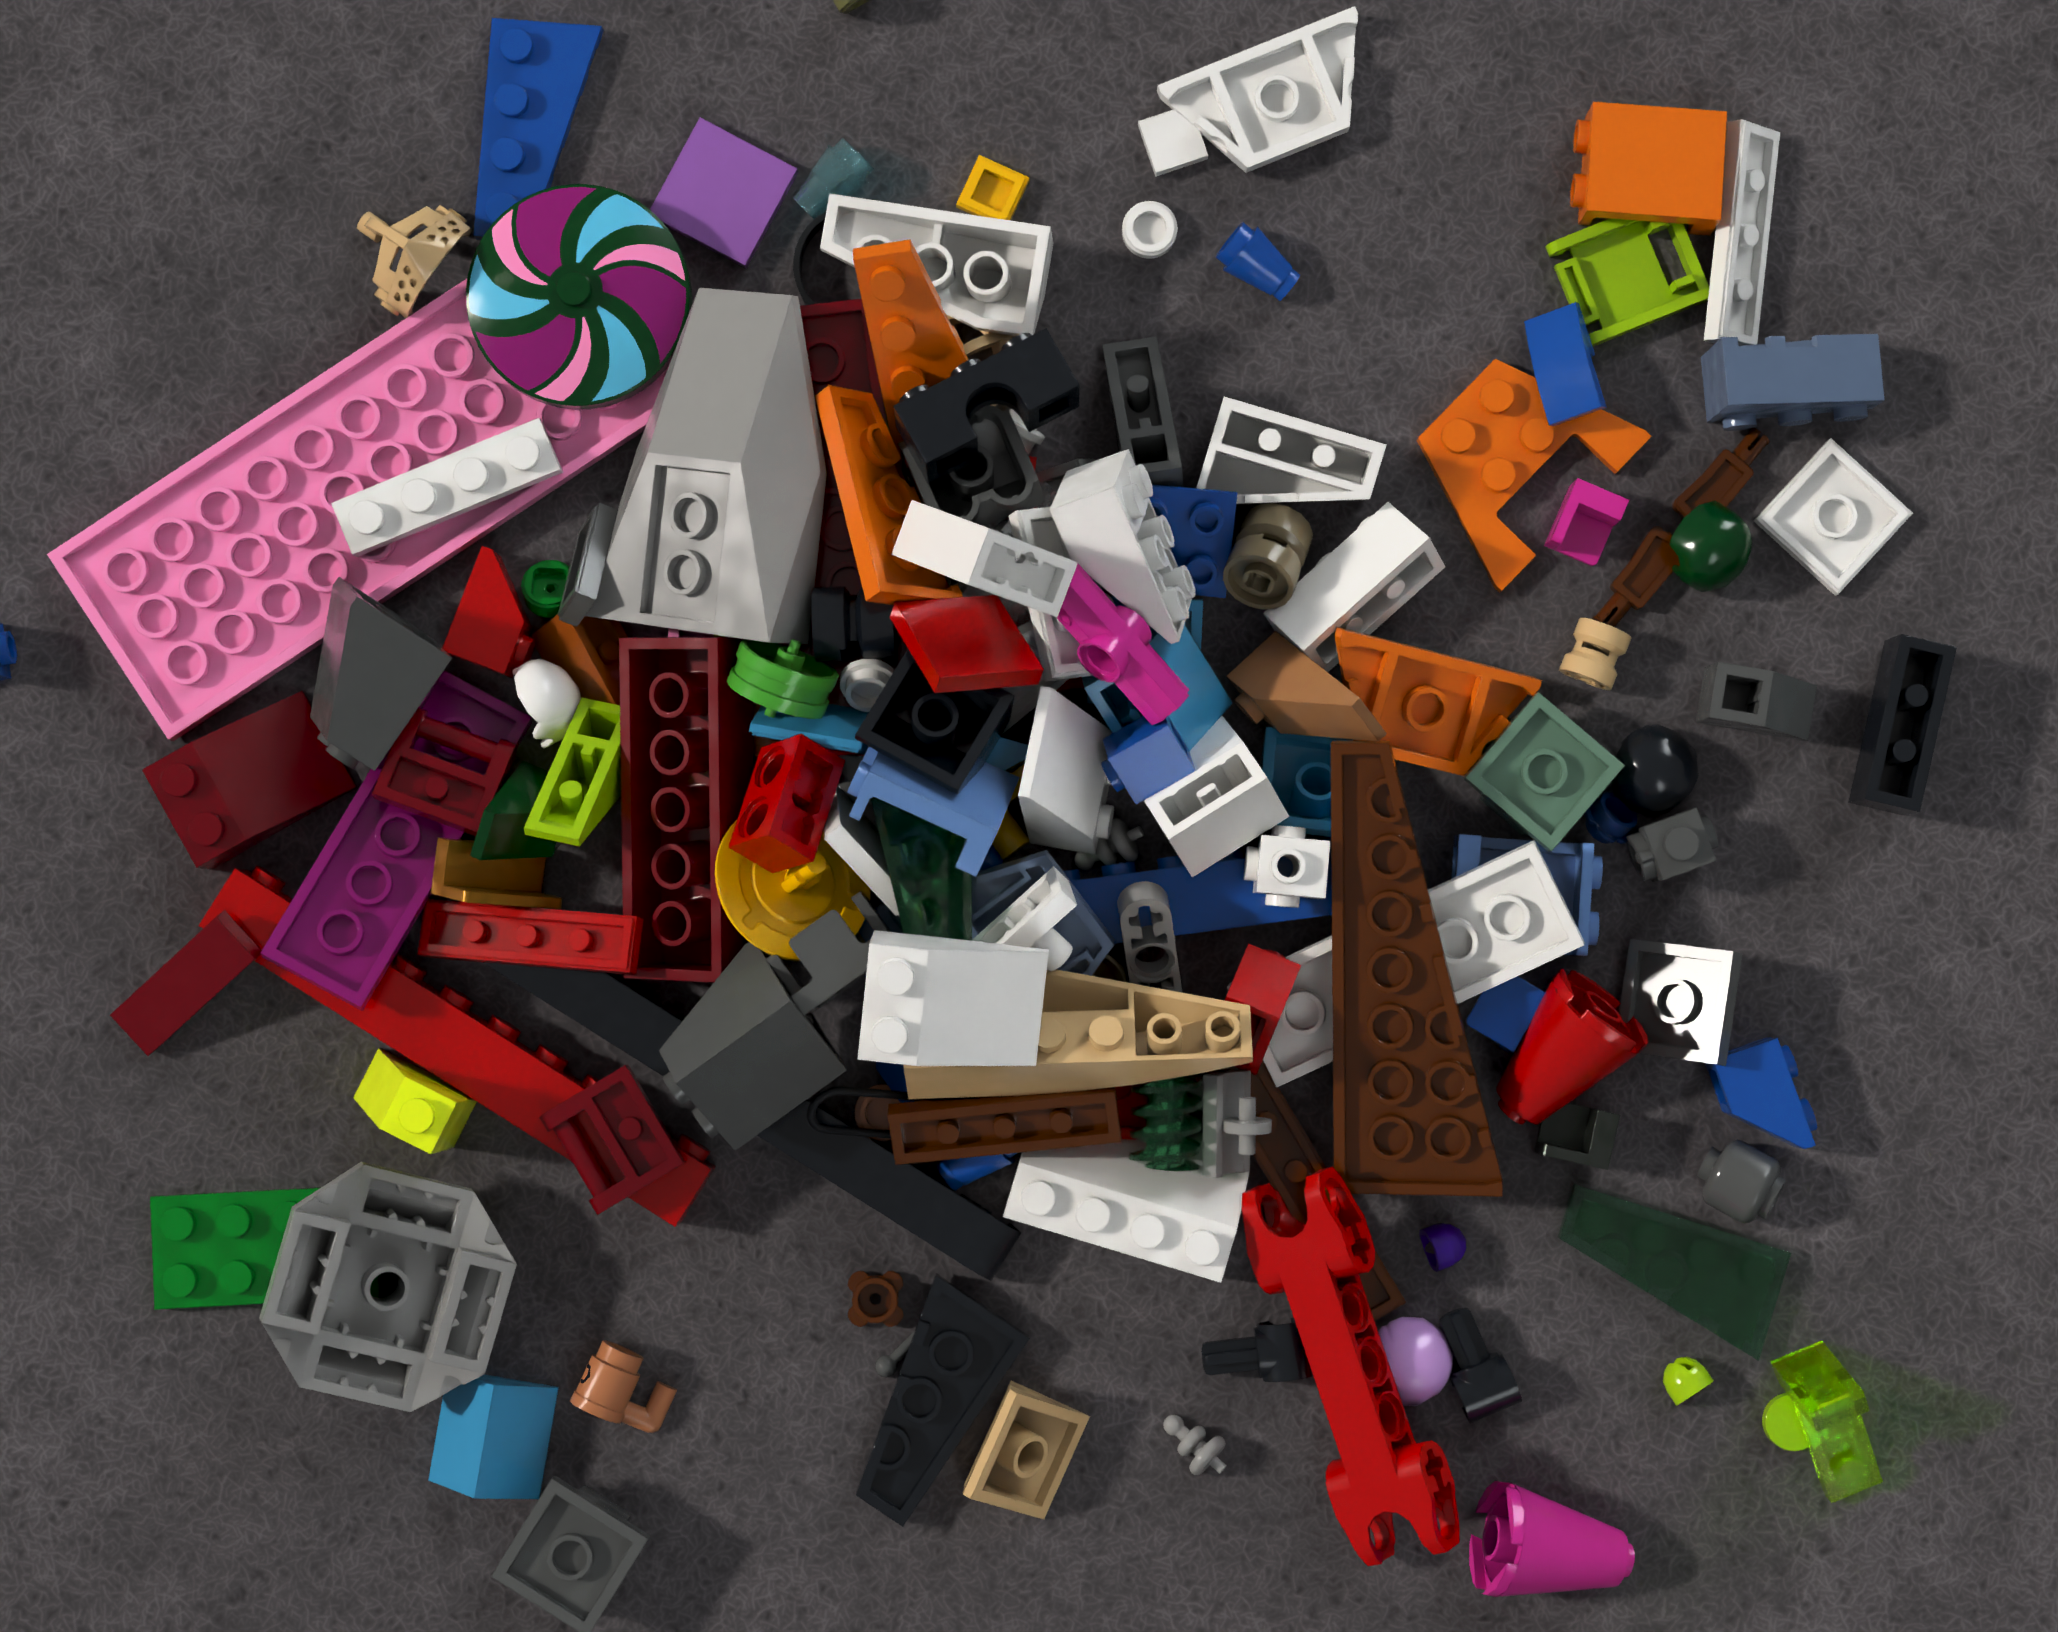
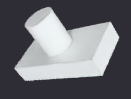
M1053 866L971 941L1049 949L1047 970L1054 971L1068 960L1073 950L1072 945L1053 928L1077 906L1069 880Z

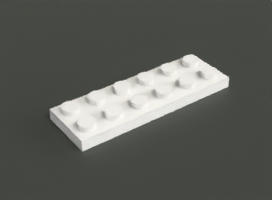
M1535 840L1428 890L1457 1003H1461L1584 946L1583 937ZM1332 935L1285 957L1290 961L1300 964L1301 968L1263 1058L1276 1087L1333 1062Z

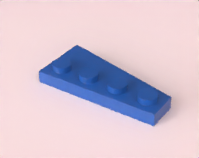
M492 18L473 234L476 240H481L493 222L512 205L531 194L550 188L557 162L571 128L570 125L579 98L582 96L589 76L588 72L604 32L602 26Z

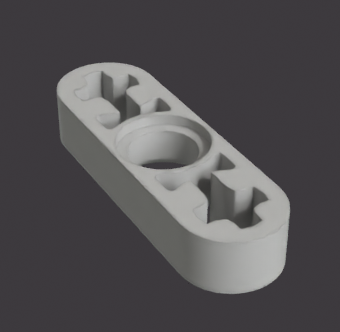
M1148 881L1133 883L1120 893L1117 900L1129 983L1150 987V983L1161 981L1162 989L1182 992L1168 895L1156 883ZM1150 906L1152 926L1141 927L1139 907ZM1156 946L1166 951L1161 959L1154 962H1143L1136 958L1138 952L1146 947Z

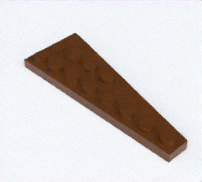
M1332 741L1331 864L1334 1169L1343 1178L1351 1194L1503 1197V1178L1390 741Z

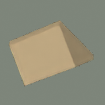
M1010 1380L966 1478L963 1495L972 1500L1045 1519L1090 1416Z

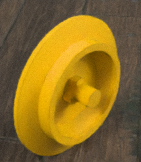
M737 820L729 827L717 851L715 883L721 905L727 917L747 941L770 955H778L781 959L800 961L789 945L790 939L830 910L838 911L854 935L857 934L865 917L851 897L862 891L870 900L871 889L824 839V831L813 862L772 874L728 848Z

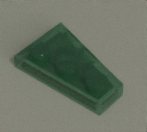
M872 797L871 802L903 933L972 941V875L955 867L966 839L885 801Z

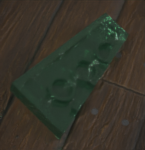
M1576 1184L1573 1185L1557 1238L1759 1361L1790 1260V1252Z

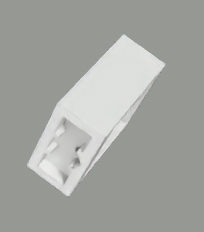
M911 500L891 554L967 585L1054 617L1059 615L1078 564L1074 560Z

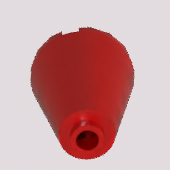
M1564 968L1560 969L1550 982L1529 1027L1520 1040L1496 1086V1091L1501 1098L1498 1101V1106L1510 1119L1518 1124L1523 1125L1526 1121L1540 1124L1639 1054L1648 1044V1035L1634 1016L1627 1024L1622 1020L1616 1010L1621 1003L1612 994L1577 971L1571 970L1566 975Z

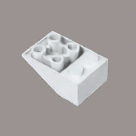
M1127 449L1066 471L1049 510L1071 560L1078 562L1092 579L1126 607L1137 612L1151 628L1169 643L1179 642L1185 621L1189 618V608L1192 598L1195 597V587L1189 570L1185 565L1178 567L1171 548L1174 547V537L1168 520L1164 515H1156L1149 497L1153 496V488L1146 468L1143 464L1135 465L1131 453Z
M1223 716L1215 722L1190 750L1196 771L1144 800L1145 805L1191 877L1196 876L1289 817L1269 779L1244 742Z

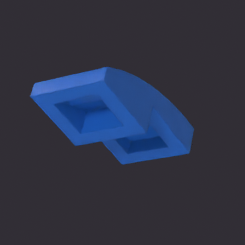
M1575 302L1524 321L1533 370L1549 425L1556 426L1607 408L1591 359L1592 356H1595V352L1579 303Z

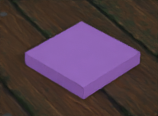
M700 117L650 210L666 227L747 269L798 174V169Z

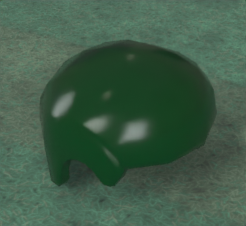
M1715 500L1698 505L1683 518L1671 537L1670 547L1675 551L1680 563L1679 566L1674 565L1672 570L1684 583L1700 592L1726 587L1742 573L1748 563L1752 550V536L1749 527L1734 511Z

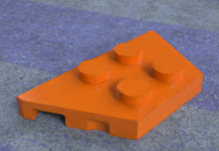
M1336 627L1334 634L1343 685L1363 701L1387 734L1380 741H1390L1394 759L1452 774L1465 776L1482 756V750L1485 745L1497 739L1510 724L1507 718L1528 694L1534 696L1542 683V680L1533 676Z

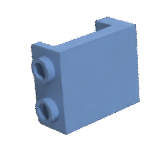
M868 746L847 791L848 794L857 797L849 817L860 821L870 798L876 797L965 838L966 841L955 867L976 877L997 835L1019 777L985 762L983 767L959 794H956Z
M1466 834L1455 835L1451 879L1533 840L1481 837V835ZM1536 842L1585 942L1584 946L1564 955L1587 956L1588 945H1597L1599 936V913L1591 911L1592 889H1600L1603 873L1602 856H1594V843L1559 842L1553 851L1548 852Z

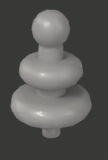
M1114 818L1110 838L1098 839L1096 855L1077 852L1074 859L1075 865L1081 870H1089L1099 860L1105 865L1116 864L1118 859L1117 852H1119L1124 860L1129 862L1135 861L1139 853L1135 840L1144 836L1142 828L1137 826L1129 830L1121 819Z
M1169 1415L1166 1417L1163 1423L1164 1430L1171 1436L1175 1435L1181 1441L1177 1447L1178 1453L1183 1457L1189 1456L1191 1453L1195 1455L1189 1466L1192 1474L1200 1475L1209 1466L1220 1474L1227 1467L1218 1458L1226 1444L1222 1436H1215L1206 1443L1203 1441L1206 1436L1204 1427L1195 1426L1189 1430L1184 1426V1421L1180 1416Z

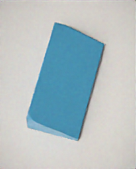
M829 704L825 715L821 719L795 717L781 712H777L775 718L764 714L766 707L761 705L749 728V732H752L753 736L779 741L802 733L824 748L865 755L868 746L856 740L855 734L869 712Z

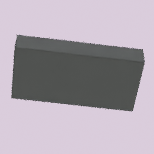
M599 503L598 506L595 505L578 531L558 612L560 621L577 627L597 599L618 511L615 508Z

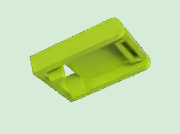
M1607 219L1559 238L1545 246L1549 257L1559 256L1568 250L1570 251L1572 258L1556 264L1554 269L1568 303H1579L1586 326L1599 321L1601 329L1589 334L1593 347L1708 301L1709 284L1684 224ZM1665 229H1668L1687 275L1674 280L1670 285L1666 281L1648 237Z

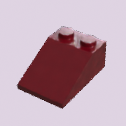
M300 691L202 736L142 769L196 868L212 870L357 788L346 766L326 751L328 746L317 739L320 731L310 718L312 706L304 691Z

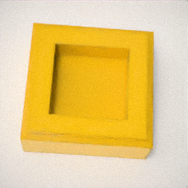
M979 155L956 203V208L972 215L1011 220L1029 183V177Z

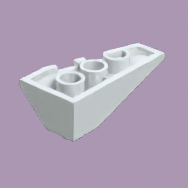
M829 194L820 245L821 251L855 268L853 261L854 248L911 239L941 299V306L946 315L979 331L1012 336L1022 333L1034 335L1045 297L1053 249L1051 226Z

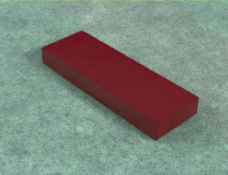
M224 910L112 1012L110 1016L140 1049L149 1056L261 955L262 950Z

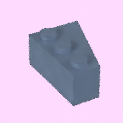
M1878 334L1815 335L1812 337V340L1786 342L1785 336H1768L1765 338V344L1739 346L1738 337H1722L1701 356L1707 423L1722 422L1723 430L1725 431L1757 427L1756 419L1778 417L1779 426L1803 425L1813 421L1812 414L1833 412L1834 421L1837 422L1860 420L1868 417L1867 409H1873L1885 400Z

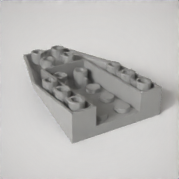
M711 288L698 289L636 450L618 507L597 599L585 616L768 643L789 644L791 639H795L802 644H808L812 613V589L815 586L827 471L798 296Z

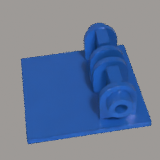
M1152 485L1153 496L1149 497L1156 515H1164L1169 522L1174 537V547L1171 548L1178 567L1185 565L1189 570L1195 587V595L1226 598L1227 589L1223 581V572L1232 547L1238 493Z

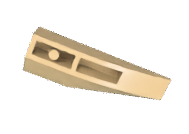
M1058 969L1054 971L1047 970L1036 1066L903 1065L908 1099L1024 1096L1086 1091L1195 1075L1253 1062L1250 1005Z

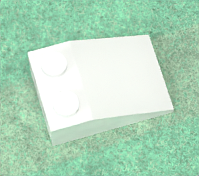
M1041 686L1018 793L1029 842L1036 845L1096 855L1098 839L1109 838L1114 814V806L1106 804L1111 783L1101 766V762L1108 759L1103 738L1109 736L1112 732L1059 692Z
M874 930L869 943L857 1060L911 1066H1036L1049 949Z

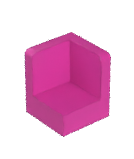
M1577 478L1568 488L1544 546L1587 565H1596L1613 526L1621 521L1629 500Z

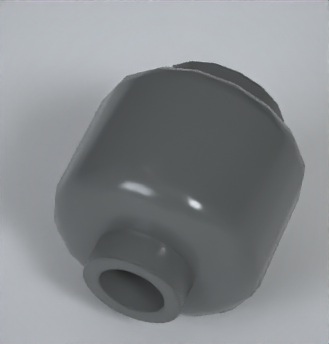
M1738 1139L1728 1143L1722 1152L1712 1147L1697 1174L1698 1178L1706 1181L1702 1192L1704 1202L1744 1224L1752 1222L1757 1216L1766 1220L1787 1181L1779 1176L1781 1165L1776 1158Z

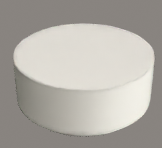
M1156 201L1138 203L1124 217L1122 225L1124 243L1133 254L1146 259L1160 257L1167 253L1175 243L1178 229L1177 221L1172 211L1162 203Z

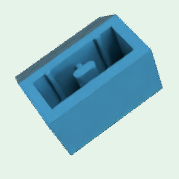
M1185 624L1180 641L1173 644L1169 643L1150 627L1152 640L1149 644L1189 689L1187 693L1189 697L1177 710L1169 715V718L1190 751L1232 705V700ZM1094 676L1082 677L1084 689L1112 733L1143 716L1114 682L1101 681Z

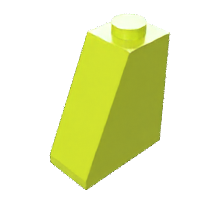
M378 1048L353 1097L379 1129L429 1154L454 1148L477 1102L439 1077L381 1048Z

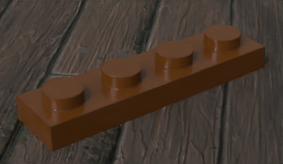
M1116 1087L1024 1096L944 1098L889 1104L887 1113L895 1165L1121 1142V1125Z

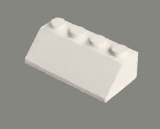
M1121 1139L1120 1143L1022 1152L1003 1217L1221 1283L1237 1231L1242 1209V1193L1246 1191L1250 1171L1228 1173L1219 1178L1202 1176V1166L1185 1159V1150L1153 1140Z

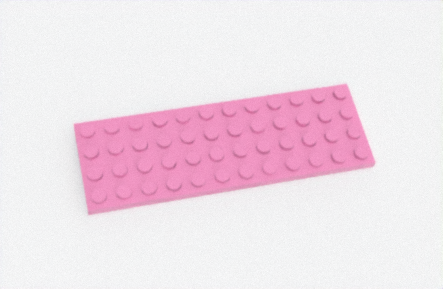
M465 279L47 555L167 739L175 741L323 643L332 587L338 577H341L383 604L642 433L648 422L667 369L643 391L629 399L606 407L574 410L554 407L533 400L508 384L494 370L478 347L468 320L466 307L467 279ZM540 418L542 420L563 473L359 557L352 555L332 507V502L534 419Z

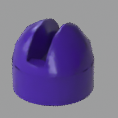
M1437 1223L1423 1228L1419 1232L1424 1251L1429 1242L1432 1245L1435 1254L1426 1251L1425 1254L1429 1265L1435 1272L1452 1267L1463 1258L1466 1251V1238L1457 1227L1451 1224Z

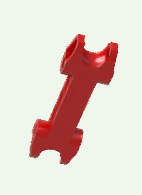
M1333 1166L1320 1169L1305 1177L1304 1196L1308 1218L1306 1224L1291 1215L1280 1193L1270 1183L1256 1186L1242 1193V1216L1246 1248L1255 1278L1263 1291L1270 1295L1286 1293L1341 1457L1340 1459L1332 1460L1328 1464L1326 1487L1335 1516L1344 1529L1354 1550L1367 1566L1382 1564L1385 1559L1393 1556L1396 1541L1393 1527V1512L1410 1521L1423 1546L1433 1555L1448 1552L1460 1543L1455 1482L1442 1448L1432 1440L1416 1443L1359 1276V1274L1369 1272L1375 1262L1374 1243L1363 1212L1355 1202L1345 1181ZM1325 1187L1327 1188V1191H1328V1193H1329L1330 1202L1328 1201V1198H1327V1195H1326V1192H1325ZM1261 1203L1265 1211L1266 1222L1262 1216ZM1437 1516L1440 1523V1531L1438 1528ZM1370 1528L1375 1538V1546L1371 1540Z

